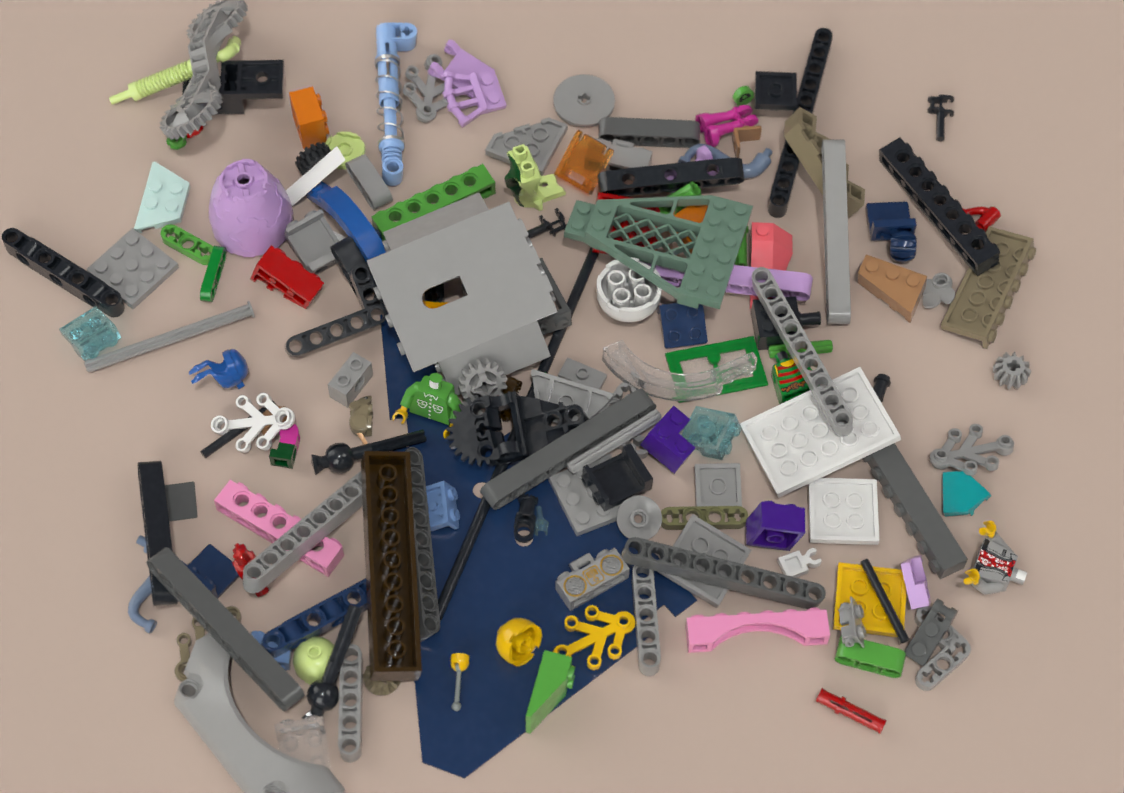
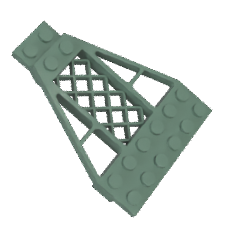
M713 195L597 200L596 205L576 200L564 231V237L584 242L594 249L606 252L676 298L678 304L698 309L699 304L720 309L753 206ZM677 206H708L701 223L674 216ZM672 207L671 212L669 214H663L644 208ZM627 220L630 225L622 228L619 223ZM614 225L617 230L611 232ZM648 225L651 231L642 233L640 228ZM635 231L638 236L629 239L627 233ZM668 231L671 236L663 239L661 233ZM621 236L624 241L614 240V238ZM655 236L658 242L650 244L647 239ZM689 236L692 242L684 244L681 239ZM642 241L645 247H640L634 244ZM676 242L679 247L671 250L668 244ZM663 247L665 253L656 251L655 249ZM683 252L687 258H682L675 255ZM632 258H638L639 261L652 264L651 268L647 269ZM656 265L684 272L681 286L676 288L654 273Z

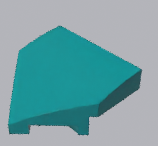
M963 471L943 472V514L945 517L968 514L972 516L974 510L984 500L987 501L992 496L972 476L966 475Z

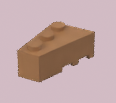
M866 254L858 272V284L878 299H882L892 310L899 312L905 317V320L911 323L926 288L927 276Z

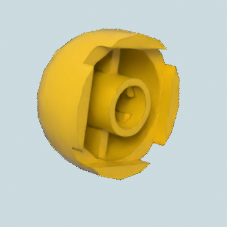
M514 618L507 621L498 630L496 638L498 653L508 663L519 667L526 664L535 655L531 653L535 646L539 648L541 644V628L534 622L524 618Z

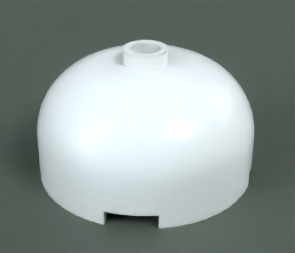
M632 258L647 269L651 268L649 265L640 262L638 258ZM616 259L608 263L606 268L598 275L596 294L599 305L607 315L622 322H637L647 318L656 310L661 299L662 289ZM655 269L654 273L661 277L658 271Z

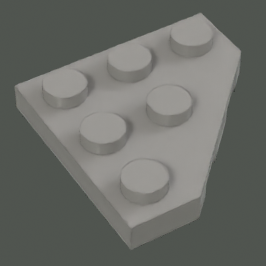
M545 118L540 123L531 126L526 124L516 127L514 131L505 134L502 132L494 134L485 149V155L510 164L507 152L513 150L515 146L524 144L529 148L538 166L540 175L543 176L568 129V124L552 118Z

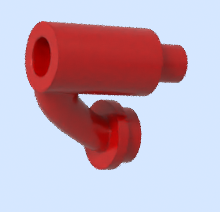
M981 206L969 209L962 208L966 214L971 216L982 215L975 224L979 229L982 228L985 233L988 227H992L1001 217L1000 211L993 206L989 208Z

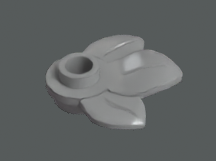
M938 273L933 279H927L926 288L923 292V306L925 308H935L941 302L950 304L954 300L953 282L946 273Z

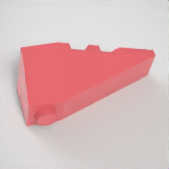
M752 222L750 231V267H765L767 269L786 271L793 254L792 235L774 223ZM750 295V309H752L753 300H759L757 296Z

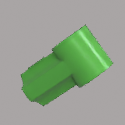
M692 181L679 190L670 193L667 197L702 195L699 186ZM677 206L675 214L687 206ZM659 207L661 213L669 214L672 207Z

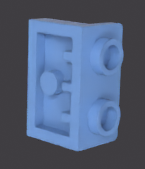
M445 481L426 486L430 530L434 531L447 526L454 530L459 529L458 520H460V514L456 504L458 499L456 489Z

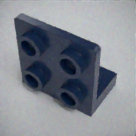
M907 201L866 204L871 241L891 240V236L894 233L903 230L915 233L917 226L916 218H910Z
M677 302L658 305L657 314H660L665 348L708 342L703 305L699 304L698 309L681 305Z
M208 544L188 565L184 563L217 599L239 577L232 561L211 544Z

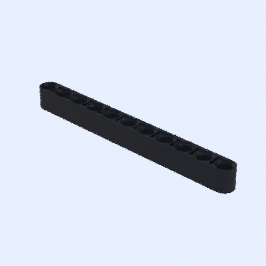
M819 28L815 32L797 96V109L800 107L812 114L833 39L832 31L827 28ZM785 140L769 199L768 212L774 218H781L787 212L800 160L787 140Z

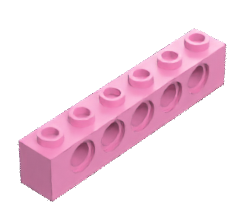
M229 480L214 499L217 511L271 543H274L302 520L296 515L290 516L281 506L270 504L261 494L256 493L255 495L250 492L243 483H235L232 480ZM242 502H248L245 506H238ZM260 513H266L264 517H257ZM279 524H284V525H285V526H284L283 528H281V529L275 528V527H276L277 525H279ZM325 537L299 560L329 577L344 557L343 547L335 538L329 539ZM317 546L323 547L320 551H313Z

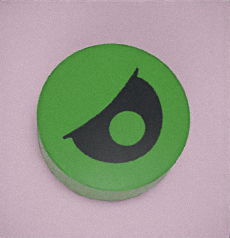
M742 86L733 94V100L738 106L748 104L754 97V92L749 86Z

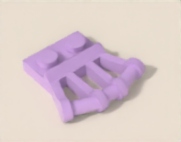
M494 68L478 73L473 72L470 75L455 74L451 71L443 73V79L445 80L443 96L447 99L448 111L452 112L459 120L461 127H465L482 114L506 108V102ZM453 81L470 84L468 86L453 89ZM473 92L474 98L456 102L455 97ZM476 105L478 107L467 116L461 111V109Z

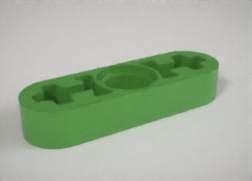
M173 224L166 225L161 229V238L165 245L202 265H208L213 249L211 244ZM173 233L175 234V237H174V236H169V237H167V234H169V235H172ZM186 241L194 243L191 248H184L182 246ZM201 252L204 253V254H206L207 252H209L210 255H209V256H208V255L202 256Z

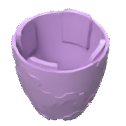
M242 159L228 165L217 177L210 196L209 221L215 239L222 247H226L229 253L243 257H255L263 255L271 245L278 248L286 240L284 233L287 228L286 226L293 221V208L289 196L278 178L258 162L251 159Z

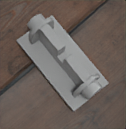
M851 596L850 604L842 603L839 608L840 624L842 626L849 624L841 627L842 642L846 647H852L854 643L859 642L862 648H864V638L867 636L866 629L862 624L864 611L861 604H857Z

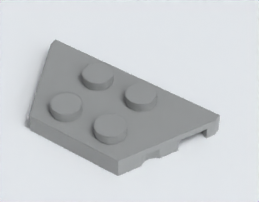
M534 369L531 371L535 398L555 404L563 402L565 406L579 405L586 412L589 419L597 415L614 396L613 393ZM576 414L572 421H577L581 414ZM555 419L553 422L558 424L559 419Z

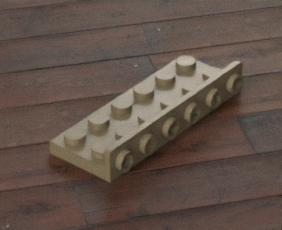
M990 226L986 231V235L989 241L995 243L1000 250L999 264L979 276L970 267L968 268L955 294V298L941 323V329L982 341L983 348L985 349L988 348L990 342L993 343L995 341L998 325L1002 326L1005 319V311L1010 309L1012 305V296L1020 288V279L1027 274L1028 262L1033 260L1036 254L1034 238Z

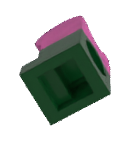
M295 424L289 429L279 431L280 441L278 448L271 449L269 454L272 466L293 469L300 443L299 429Z

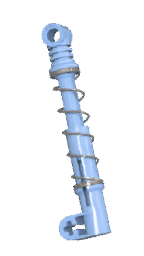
M381 23L376 27L377 56L375 57L374 65L378 69V77L375 78V81L378 83L379 91L376 97L379 98V105L381 106L376 112L384 115V123L379 124L377 128L385 133V136L378 141V148L382 153V179L388 186H397L403 178L402 151L405 148V142L403 140L404 131L399 127L403 123V115L399 111L403 102L399 96L402 89L401 82L398 79L401 74V61L397 51H411L416 47L417 29L411 23ZM386 61H389V69H386ZM383 108L384 114L379 113V110ZM396 112H399L401 115V123L399 125L396 122ZM384 124V130L380 129L379 126ZM397 128L402 131V138L397 136Z

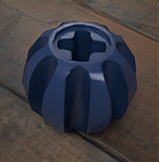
M905 230L894 233L890 241L891 257L902 263L913 260L916 256V236Z

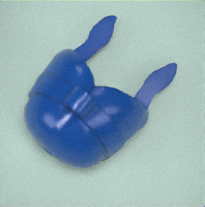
M227 349L222 352L224 357L222 363L206 360L195 365L189 371V375L198 372L207 365L211 369L198 373L191 383L194 384L211 374L223 388L237 386L238 389H241L245 386L242 380L248 375L247 362L239 351Z

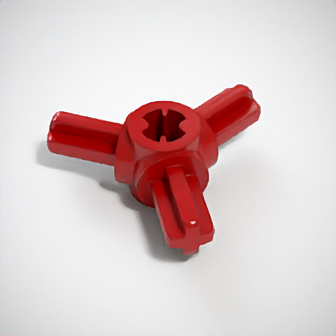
M236 543L233 549L234 561H232V564L243 580L244 567L256 555L253 551H248L244 544L239 545V543ZM266 586L260 592L255 593L256 596L261 597L267 594L269 588Z

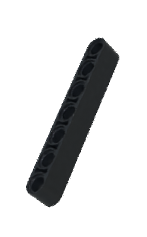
M161 461L138 462V480L148 560L165 547L173 552ZM149 570L153 606L178 604V600Z

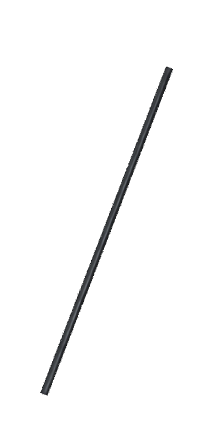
M592 247L589 249L567 300V305L571 310V318L599 255L597 252H592ZM568 327L554 331L548 344L551 356L541 360L537 371L548 374ZM533 381L526 397L535 398ZM514 425L507 441H516ZM509 463L496 466L490 480L505 472ZM484 497L481 499L439 596L440 620L443 619L491 507Z

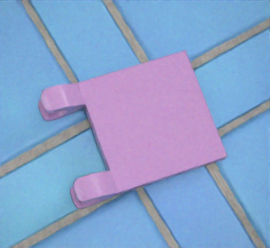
M448 40L444 51L455 57L445 70L437 62H432L428 74L445 81L443 73L446 71L470 75L473 72L478 73L492 68L461 49L455 41ZM453 81V87L456 89L470 85L469 83ZM473 92L465 94L471 99L474 98Z

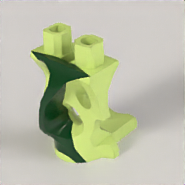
M524 144L515 146L513 150L507 152L510 160V170L505 176L504 181L507 188L513 192L514 200L519 206L536 208L538 211L543 210L544 202L566 195L565 189L557 184L554 174L540 175L538 166L527 146Z

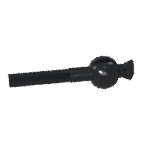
M424 429L353 448H350L346 443H334L327 448L324 456L312 454L311 464L315 475L328 467L334 473H345L353 467L354 461L362 459L364 451H393L426 442L427 438Z
M349 604L322 679L316 680L308 688L307 699L312 707L302 719L311 724L325 726L324 711L331 710L339 701V690L335 683L362 613V608Z

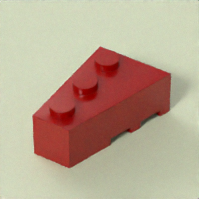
M272 245L258 261L250 278L253 282L260 280L266 283V288L270 291H273L275 288L283 292L284 298L304 309L308 308L324 285V282L321 281L317 274L310 273L304 269L300 262L290 259L283 250Z

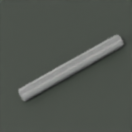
M657 409L650 411L567 462L568 470L572 474L577 473L583 469V466L590 465L658 423L662 419L660 412Z

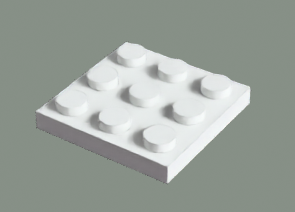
M820 478L808 484L810 543L879 544L877 479Z

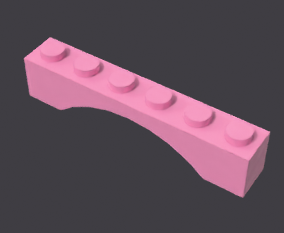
M809 608L806 611L788 609L776 613L766 610L759 614H751L750 612H740L737 615L718 613L708 617L693 615L687 618L685 626L688 653L709 652L731 637L754 631L782 634L804 646L826 645L830 638L827 609L820 610L819 608Z

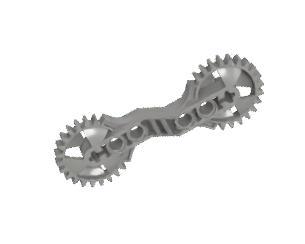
M216 0L215 4H209V8L203 9L201 14H197V18L193 19V23L188 26L187 36L190 39L188 51L193 76L184 94L176 100L175 105H170L171 109L165 111L166 115L161 117L162 121L159 122L161 125L160 129L167 138L171 140L175 138L177 140L180 136L184 138L188 133L192 135L194 130L199 131L200 126H205L207 120H212L211 116L217 114L216 110L221 108L220 104L223 101L218 91L221 82L216 55L225 37L233 31V27H238L237 23L243 21L242 17L247 15L245 12L248 11V6L244 0Z

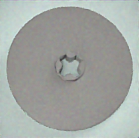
M575 75L559 84L554 93L553 103L558 116L568 124L578 127H591L598 125L600 119L609 117L612 114L615 106V96L612 88L604 80L592 75Z

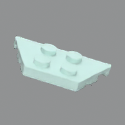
M152 162L134 229L142 233L143 229L150 227L158 229L168 224L180 223L188 199L190 183L157 162Z

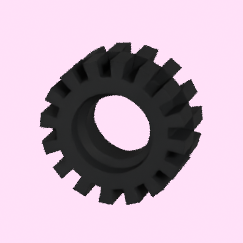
M317 142L316 145L313 143L310 145V148L305 147V151H301L299 153L300 156L296 157V167L303 176L330 153L331 149L323 142L322 144Z

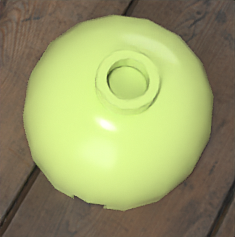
M312 637L300 643L295 649L293 656V666L296 675L309 685L316 680H321L334 644L324 637Z

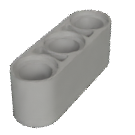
M365 154L345 163L350 177L373 210L393 201L389 188Z

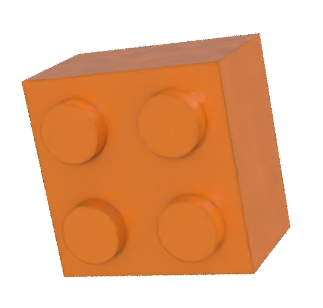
M313 86L289 92L292 115L303 149L305 147L310 148V145L313 143L314 145L317 142L325 143L329 129L326 112L321 107L320 94H315Z

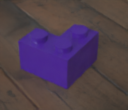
M675 406L651 429L640 444L674 474L696 448L680 435L691 419Z

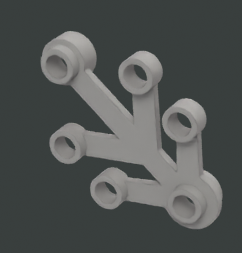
M432 54L427 57L425 62L427 71L433 61L442 66L440 56ZM409 66L405 75L413 83H405L402 91L417 107V118L421 122L428 123L434 120L437 111L448 105L447 99L444 97L442 100L432 104V99L444 92L445 82L434 88L436 77L428 74L425 85L418 76V68ZM416 87L423 94L424 101L415 93Z
M972 424L969 428V435L961 448L951 451L955 443H959L962 437V432L959 429L953 428L949 430L948 440L942 449H935L931 452L930 462L936 469H946L948 466H951L969 476L977 473L978 464L984 466L989 471H995L998 469L999 459L996 456L985 458L979 454L996 451L1003 456L1010 455L1013 452L1014 441L1010 436L1002 435L996 442L973 446L976 440L982 437L983 427L979 424ZM963 458V459H966V460H968V461H966V462L964 463V462H961V461H959V460H957V459Z

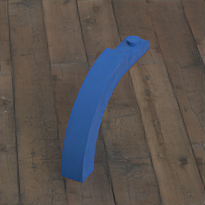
M321 181L306 194L309 200L328 212L345 233L354 240L366 263L367 260L386 253L382 240L366 216L338 186L332 188Z

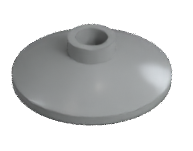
M633 496L626 499L620 505L616 518L617 525L621 533L628 539L639 537L648 540L659 531L662 523V514L659 506L652 499L646 496ZM635 515L641 516V523L634 521Z

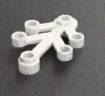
M260 393L256 399L257 403L267 408L273 414L264 416L251 404L250 398L241 395L236 399L237 407L245 410L253 418L228 420L224 416H216L211 421V429L219 435H224L232 429L251 427L245 436L236 442V449L242 453H247L251 449V442L266 425H272L266 434L260 436L256 441L258 448L267 451L271 448V440L280 430L289 429L294 424V412L286 407L279 408L272 402L271 396L266 393ZM267 397L266 402L262 403V399ZM246 399L245 405L241 406V402ZM287 416L286 421L282 422L283 417ZM225 423L224 428L221 430V425ZM266 440V445L262 447V442ZM246 442L245 448L241 449L242 443Z

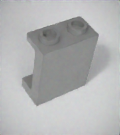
M322 209L318 211L312 210L305 215L304 219L300 221L294 220L286 226L284 236L307 271L319 274L337 264L330 246L339 242L324 218V211Z

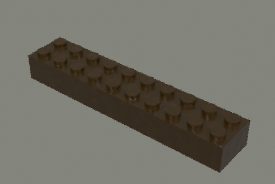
M364 451L361 460L370 681H418L422 672L410 452Z

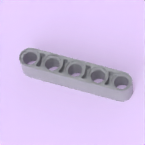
M634 565L632 591L638 665L642 674L653 676L659 671L661 660L654 572L651 569ZM645 573L647 577L640 578L637 574ZM646 594L650 598L641 599L639 595ZM646 615L651 617V620L644 621L640 617ZM650 637L653 639V642L646 643L642 639ZM652 659L655 661V664L647 665L644 661Z
M350 644L340 669L338 747L341 758L350 763L357 761L362 752L363 658L361 649L355 644ZM350 655L357 656V659L354 661L346 660ZM350 677L357 679L356 682L351 684L345 681ZM353 699L357 701L353 706L345 705L348 700ZM348 722L356 723V726L352 729L344 727ZM348 745L356 746L352 752L344 750Z

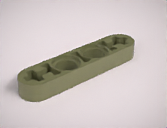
M742 506L666 507L661 511V527L666 530H683L688 522L686 516L692 513L716 529H741L746 525L748 512ZM717 513L721 516V520L716 523L712 522L709 519V515ZM679 514H683L682 522H679ZM725 514H728V522H725ZM735 514H739V517H741L740 521H736ZM667 515H671L673 518L672 522H668L666 519Z

